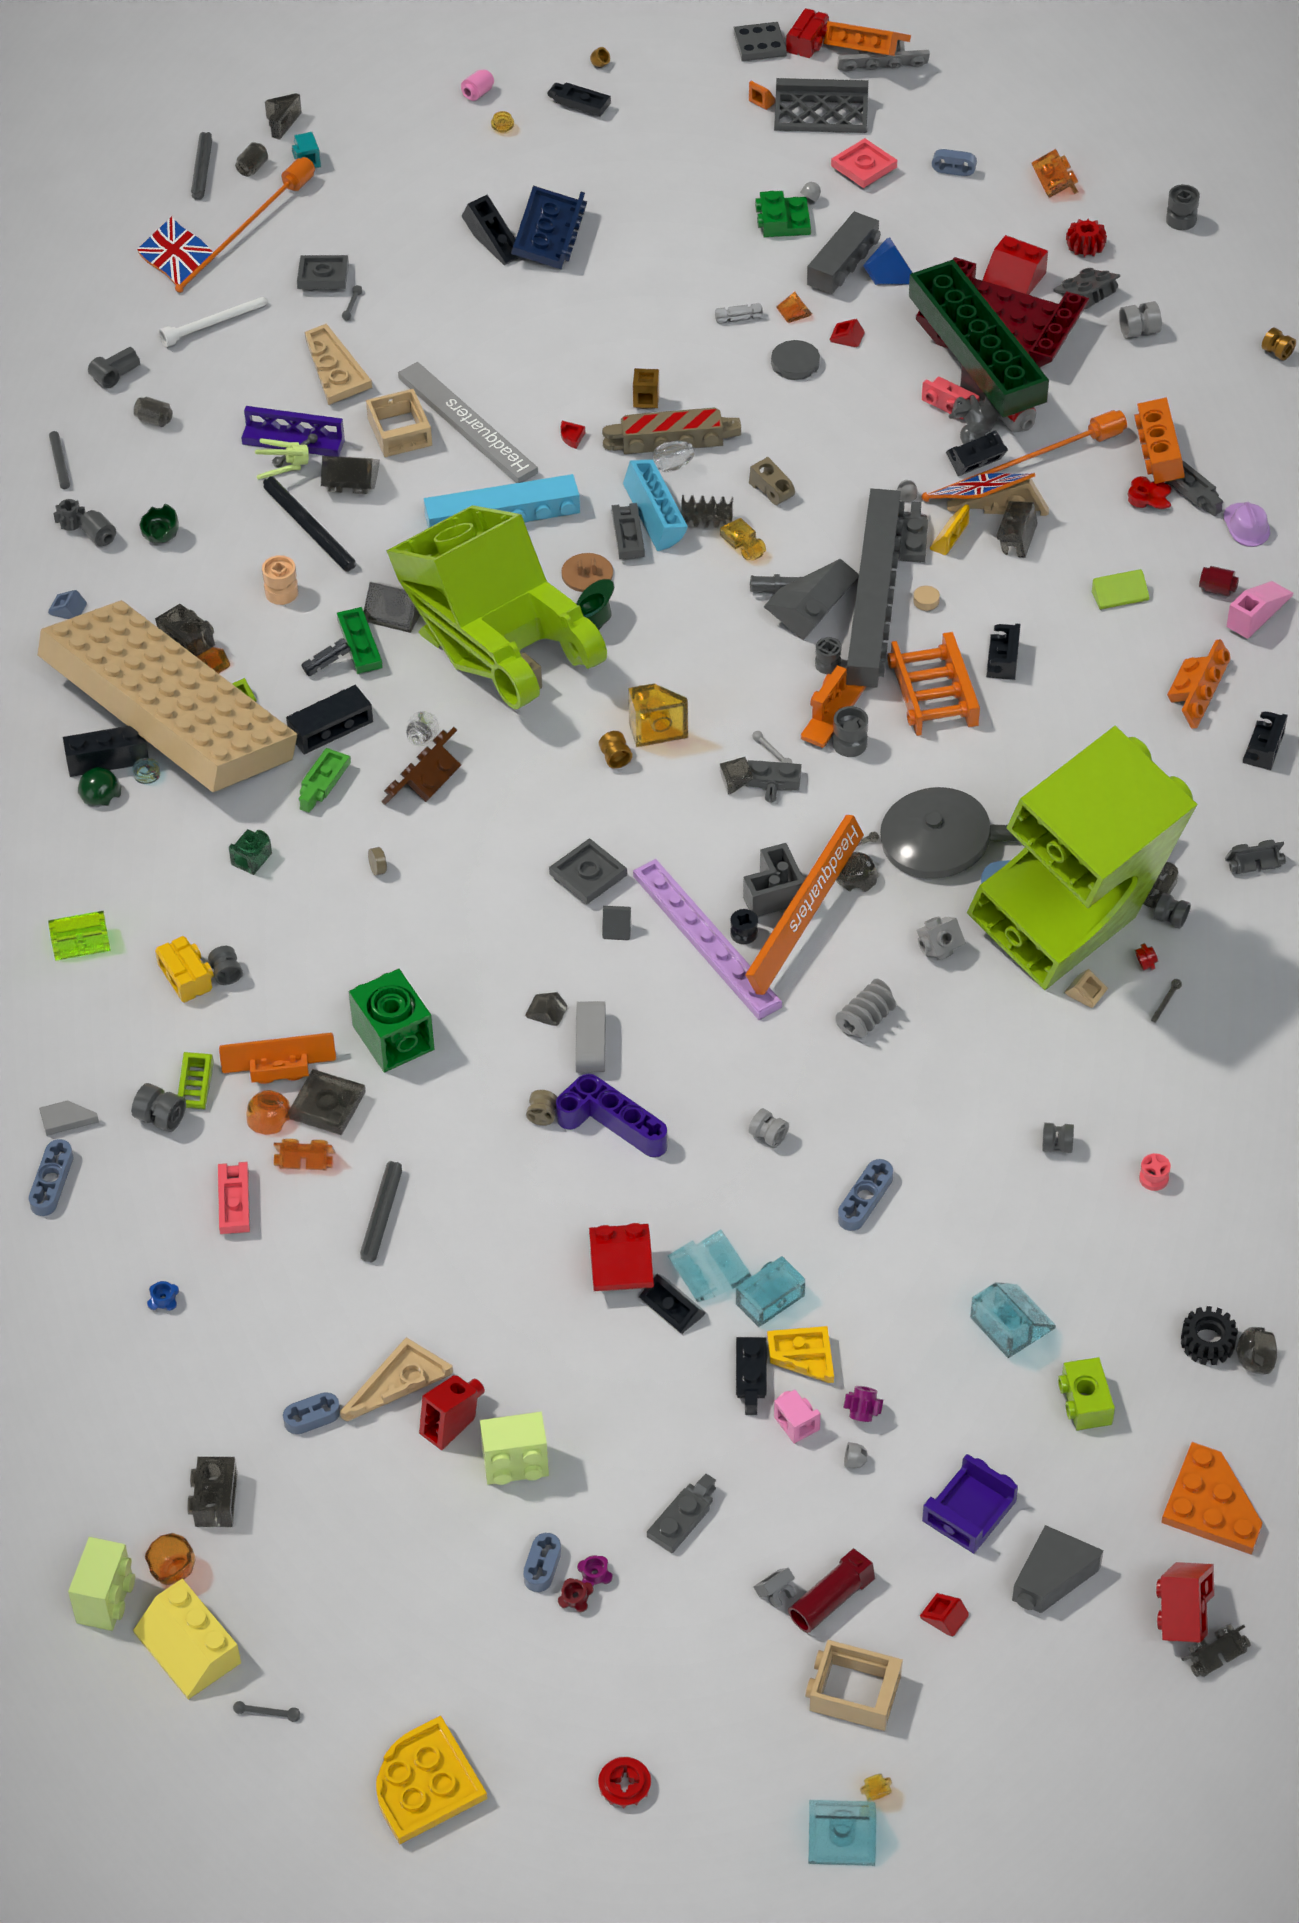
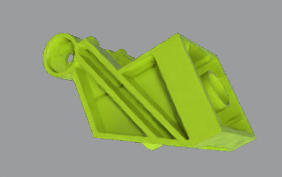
M471 505L386 550L398 581L455 669L491 678L502 699L513 709H520L540 695L537 678L519 651L540 639L558 641L573 666L585 665L587 669L601 664L607 658L605 641L597 627L588 618L583 616L579 605L547 582L521 514Z

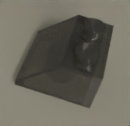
M322 456L321 486L328 487L327 492L342 493L343 488H353L352 493L368 494V489L375 490L380 460Z

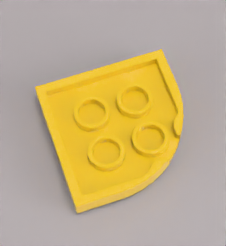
M441 1715L400 1737L384 1755V1761L376 1779L377 1798L381 1813L399 1845L487 1799V1792Z

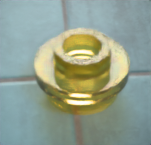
M497 112L491 120V127L501 133L507 132L514 127V119L508 112Z
M876 1774L864 1780L865 1785L860 1788L861 1794L866 1796L867 1801H874L892 1793L890 1787L892 1780L890 1777L883 1778L882 1774Z

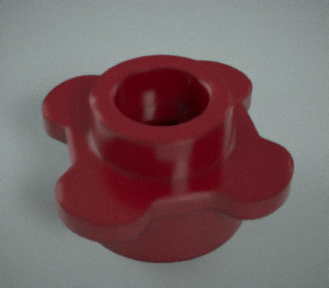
M573 1578L565 1580L561 1589V1596L558 1598L559 1606L562 1608H575L577 1612L586 1611L589 1595L594 1591L592 1584L589 1582L583 1583L581 1580ZM578 1593L579 1595L578 1597L574 1598L573 1594Z

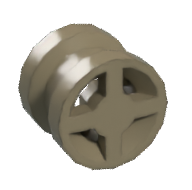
M547 1090L533 1091L529 1099L530 1106L526 1112L527 1119L537 1125L545 1126L553 1123L558 1097Z

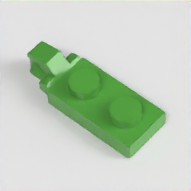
M329 748L323 751L301 782L300 810L310 813L316 806L317 801L322 802L328 796L350 765L351 756Z

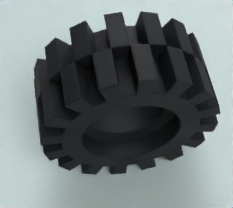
M1206 1306L1205 1312H1203L1202 1307L1196 1308V1314L1193 1311L1188 1314V1318H1185L1183 1323L1181 1347L1185 1348L1184 1353L1187 1356L1192 1353L1191 1360L1196 1362L1200 1358L1202 1359V1365H1206L1207 1360H1211L1212 1365H1217L1218 1359L1223 1363L1226 1361L1227 1356L1229 1358L1232 1356L1233 1350H1235L1238 1328H1236L1234 1319L1230 1321L1231 1315L1228 1312L1221 1315L1222 1309L1217 1307L1216 1312H1212V1306ZM1201 1330H1212L1218 1333L1221 1339L1215 1342H1208L1201 1339L1197 1333Z

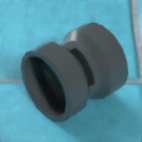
M832 637L821 638L817 641L815 667L820 673L831 674L837 665L841 666L842 645L840 641Z
M1163 893L1157 903L1154 919L1159 921L1167 920L1171 922L1172 926L1182 928L1188 917L1191 903L1185 900H1174L1172 895Z
M226 945L217 947L210 952L208 960L211 968L214 969L213 973L217 983L230 985L242 977L243 972L240 963L237 962L234 948Z
M1044 1122L1042 1151L1052 1152L1054 1149H1060L1063 1153H1072L1074 1124L1055 1126L1054 1123ZM1056 1132H1058L1057 1144H1055Z

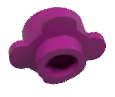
M593 1555L580 1561L577 1569L582 1573V1582H589L592 1586L600 1583L609 1584L613 1576L607 1569V1558ZM595 1570H596V1571H598V1573H597V1574H593L592 1571H595Z

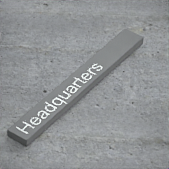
M419 362L398 372V378L406 386L414 389L415 393L513 481L521 483L538 474V467Z

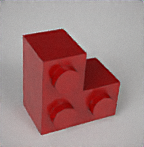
M1176 1562L1161 1576V1579L1157 1580L1156 1594L1157 1598H1161V1610L1158 1612L1157 1626L1159 1630H1162V1640L1201 1642L1208 1635L1207 1603L1214 1596V1564Z

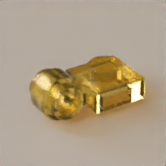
M742 518L720 528V536L734 549L741 547V554L745 560L754 561L762 557L764 552H766L763 540L760 538L756 539V531Z

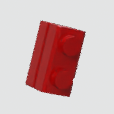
M805 8L786 35L787 52L810 58L815 51H819L827 32L828 14L819 11L816 13L815 10Z

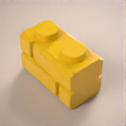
M181 936L172 940L170 944L165 943L156 947L157 964L182 1002L185 1003L196 998V995L201 996L211 991V978L214 977L209 963H202L200 960L202 958L201 953L195 943L190 944L186 937Z

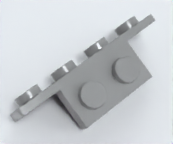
M897 40L895 56L858 50L859 54L839 55L837 68L853 71L856 68L873 70L884 66H889L890 68H898L902 65L919 67L928 63L930 51H905L904 41Z

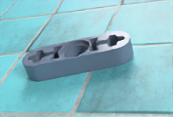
M53 1140L46 1146L29 1194L31 1210L38 1216L50 1215L58 1205L73 1162L72 1148L66 1140ZM60 1151H63L64 1153H61V1154L59 1155L58 1164H57V1163H56V1159H55V1155H58ZM49 1173L59 1175L58 1179L53 1182L43 1180ZM45 1191L48 1200H44L42 1204H38V1202H42L45 1195Z
M876 1159L868 1164L839 1206L838 1223L843 1229L855 1231L863 1226L893 1181V1166L891 1163L884 1159ZM880 1172H884L885 1175H884V1174H881V1175L877 1178L876 1183H874L875 1174H879ZM862 1190H868L874 1196L870 1199H862L857 1194ZM855 1206H856V1207H857L856 1216H852L851 1218H847L846 1215L850 1216V1215L853 1213V1211L855 1210Z

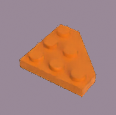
M1191 1442L1161 1523L1252 1555L1262 1528L1261 1519L1222 1452Z

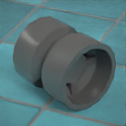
M1181 184L1172 187L1169 191L1166 222L1171 228L1188 230L1195 226L1200 193L1195 187Z
M855 706L839 709L834 715L833 748L838 754L845 757L859 756L867 748L868 715L864 710Z
M145 1083L138 1090L133 1100L132 1116L146 1123L153 1122L155 1127L172 1132L178 1127L184 1116L186 1100L172 1092L165 1093L162 1088L151 1083Z

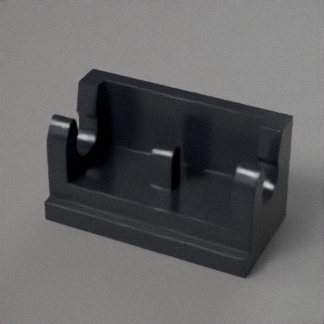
M995 430L961 446H955L947 450L946 454L957 476H961L1000 460L1008 451V448Z
M1021 624L994 625V631H1002L1006 634H991L987 678L1015 680Z
M1267 711L1261 712L1260 718L1268 719L1272 723L1265 721L1256 722L1242 763L1267 770L1272 769L1285 734L1287 714L1279 715Z

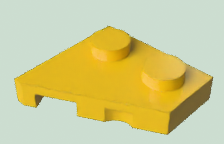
M828 1326L767 1331L770 1364L827 1383H834Z

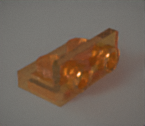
M1056 149L1031 163L1049 198L1068 187L1072 189L1074 194L1078 193L1075 186L1078 183V179L1073 170H1067L1071 166L1066 156L1060 157Z

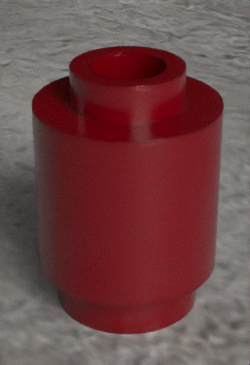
M1210 566V568L1203 567L1199 587L1205 588L1207 592L1230 596L1231 592H1236L1239 577L1235 576V571L1215 566Z

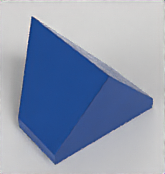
M890 237L880 245L863 265L875 285L909 284L910 274L913 273Z

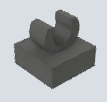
M789 1567L775 1571L753 1586L759 1597L769 1596V1601L774 1607L783 1605L779 1599V1592L781 1590L785 1592L789 1599L796 1596L794 1588L788 1585L789 1582L795 1579Z

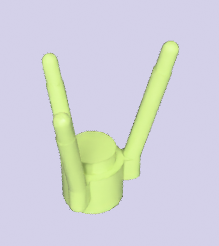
M262 438L259 440L260 443L285 447L286 450H255V454L285 455L286 462L291 463V465L257 475L258 480L291 470H301V465H307L309 461L307 445H299V442L290 443Z

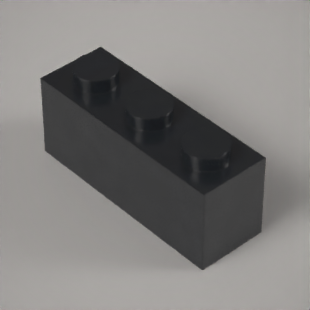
M355 684L287 716V726L297 733L296 745L305 755L372 723V704Z
M131 726L63 737L70 777L83 775L97 767L115 770L150 764L146 740Z

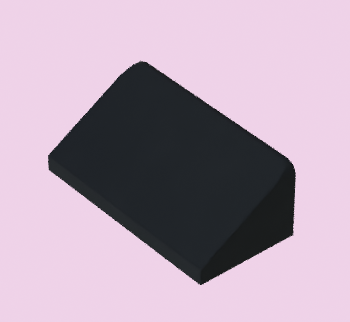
M658 1273L653 1278L654 1287L645 1288L639 1296L682 1334L706 1313L672 1282Z

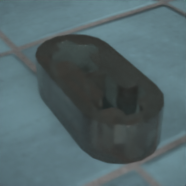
M1170 862L1165 863L1143 903L1144 905L1156 908L1163 893L1171 894L1178 879V868ZM1168 874L1164 880H1161V876ZM1156 889L1159 890V894L1156 893L1152 896Z

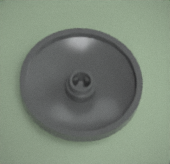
M932 787L912 792L894 803L883 818L880 835L883 851L896 868L912 876L934 879L956 875L978 862L988 848L991 829L988 814L977 799L957 789Z

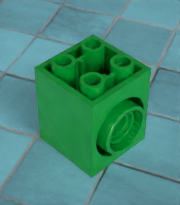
M399 968L390 973H384L380 977L365 984H360L348 991L353 1028L384 1073L435 1050L431 1013Z

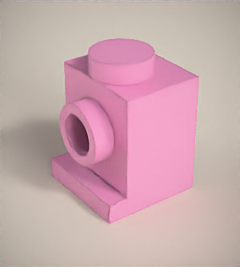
M796 1390L786 1391L774 1400V1418L794 1444L820 1430L821 1413L818 1409L813 1411L810 1402L806 1398L802 1399Z

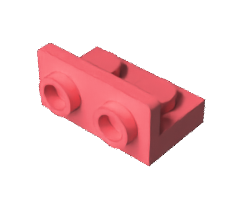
M939 376L933 382L926 379L922 384V400L949 414L952 413L954 402L959 397L970 400V396L974 395L978 402L980 401L979 395Z

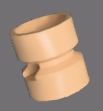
M282 555L268 558L262 565L264 590L267 600L277 605H284L294 601L299 592L294 561Z

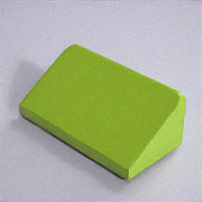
M1142 569L1093 579L1091 592L1099 609L1149 600V593Z

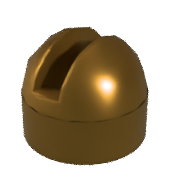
M604 47L595 49L590 56L591 63L596 67L607 65L610 62V54Z

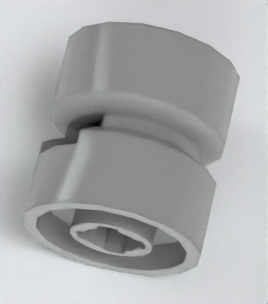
M1153 301L1142 303L1139 308L1136 305L1121 307L1119 310V323L1123 336L1131 338L1140 336L1142 332L1145 335L1159 333L1162 328V318L1158 304Z

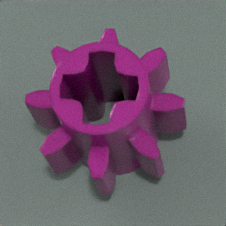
M855 1386L854 1392L846 1393L843 1408L850 1409L849 1417L851 1419L872 1422L873 1416L881 1414L883 1399L877 1398L878 1391L876 1389Z

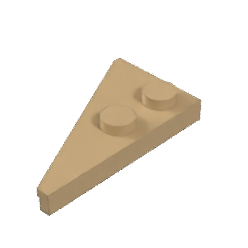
M1031 478L982 498H956L947 501L949 512H957L967 504L970 509H984V514L1011 513L1023 515V511H1040V516L1049 515V507Z
M406 1337L340 1411L341 1418L345 1421H350L446 1378L453 1373V1365Z

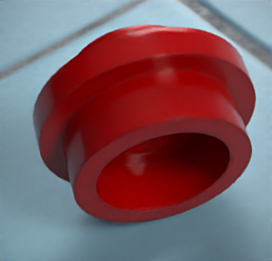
M1143 943L1140 945L1141 948L1135 950V953L1143 971L1149 968L1152 971L1155 969L1154 963L1158 962V958L1152 946L1147 947Z

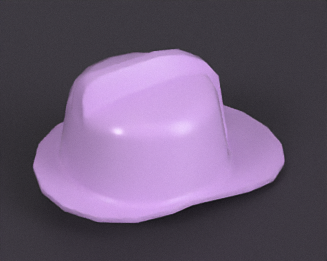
M1250 502L1235 503L1225 509L1223 513L1224 520L1231 536L1239 544L1256 547L1268 540L1270 527L1267 521V514L1259 505L1251 504Z

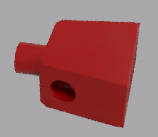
M453 1375L422 1396L419 1434L442 1451L475 1419L477 1399L485 1393L483 1384L475 1378L467 1383L459 1376Z

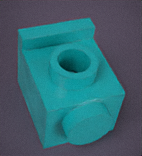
M313 132L294 135L295 145H292L294 159L306 157L313 162L315 168L321 167L319 147Z

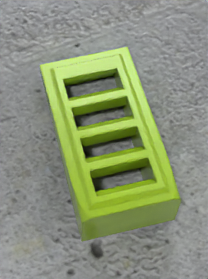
M183 1053L178 1095L185 1098V1095L200 1096V1101L186 1100V1108L206 1109L214 1064L212 1054ZM190 1067L204 1068V1071H192ZM188 1077H203V1081L188 1080ZM187 1086L202 1087L201 1090L186 1089Z

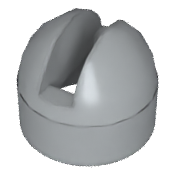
M808 182L803 186L800 193L816 202L820 196L821 189L817 183Z
M904 480L898 485L897 490L901 491V501L912 502L917 498V486L913 481Z
M848 1442L844 1457V1467L860 1468L867 1462L868 1454L864 1446Z

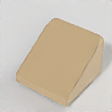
M1087 969L1074 979L1064 993L1093 1008L1108 988Z

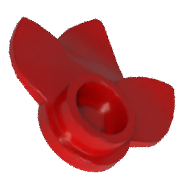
M1139 476L1131 482V487L1127 493L1128 501L1133 506L1144 508L1147 505L1158 509L1170 508L1171 503L1165 497L1171 493L1172 488L1164 482L1155 484L1154 481L1150 482L1147 477Z

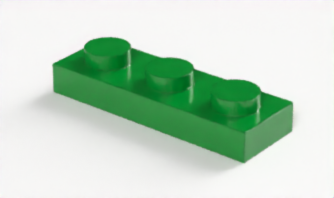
M362 607L337 612V621L343 637L351 649L349 653L357 674L383 668L380 654Z

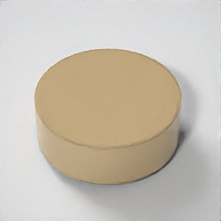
M921 586L914 591L913 602L918 609L929 611L939 605L940 594L936 588Z

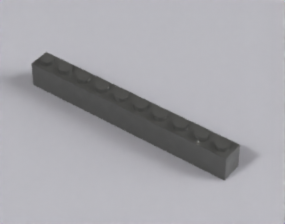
M870 488L847 662L846 685L878 687L879 677H884L885 661H881V658L886 659L888 643H884L883 640H889L890 625L886 624V622H891L892 606H888V604H893L894 589L890 588V586H895L896 571H892V568L897 569L899 553H894V551L900 550L901 536L896 535L902 533L903 519L899 517H904L905 502L900 501L901 491Z

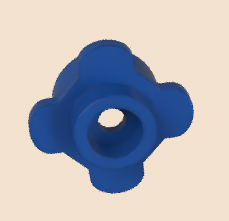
M160 1281L150 1286L151 1298L147 1301L149 1309L166 1308L171 1311L177 1307V1302L175 1301L176 1295L179 1293L177 1285Z

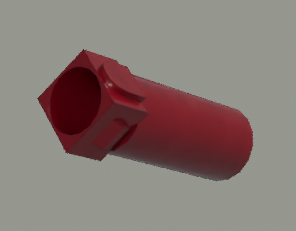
M853 1548L840 1559L837 1567L788 1608L792 1621L802 1631L806 1633L811 1632L859 1589L863 1590L875 1579L873 1562Z

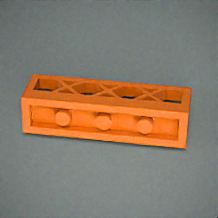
M827 21V32L823 44L895 56L897 40L910 42L911 35Z

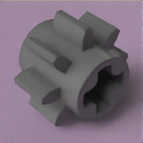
M65 499L59 505H56V512L53 514L55 523H60L61 529L72 531L80 527V520L86 512L85 507L79 506L78 500Z

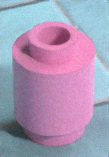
M485 69L477 70L462 81L461 89L463 95L471 101H476L492 89L494 84L493 75Z

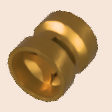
M1273 327L1264 336L1261 346L1262 349L1269 353L1274 352L1277 358L1284 361L1294 351L1296 339L1289 335L1284 336L1281 330Z
M610 731L600 738L599 747L602 753L605 754V760L609 767L621 768L631 761L632 752L628 745H626V739L622 732Z

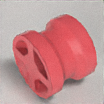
M1157 1153L1149 1154L1143 1158L1139 1180L1143 1187L1151 1191H1158L1167 1186L1171 1169L1168 1158Z

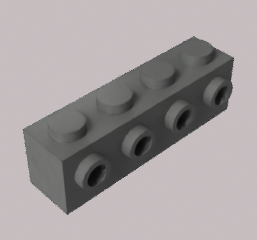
M854 211L807 266V285L833 294L839 286L841 287L850 272L853 273L860 260L866 258L870 248L878 243L881 236L879 220Z

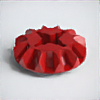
M619 1757L609 1761L602 1768L598 1778L601 1796H604L610 1805L614 1803L620 1805L623 1809L627 1805L635 1804L637 1806L640 1800L648 1796L651 1786V1776L647 1767L639 1760L631 1757ZM624 1773H627L629 1783H634L628 1785L626 1792H623L620 1784H616L622 1781Z

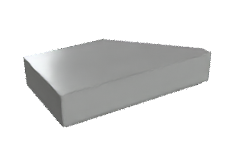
M68 1100L39 1108L46 1136L99 1122L96 1112Z

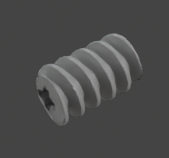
M878 978L873 979L871 984H868L856 998H853L842 1011L837 1013L835 1020L838 1027L848 1035L864 1038L868 1034L867 1031H872L875 1024H879L882 1021V1017H886L889 1011H893L896 1008V1001L891 989L884 981Z

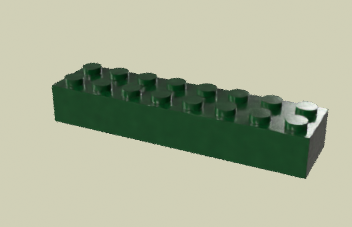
M954 260L910 274L909 298L1003 418L1047 403L1049 379Z

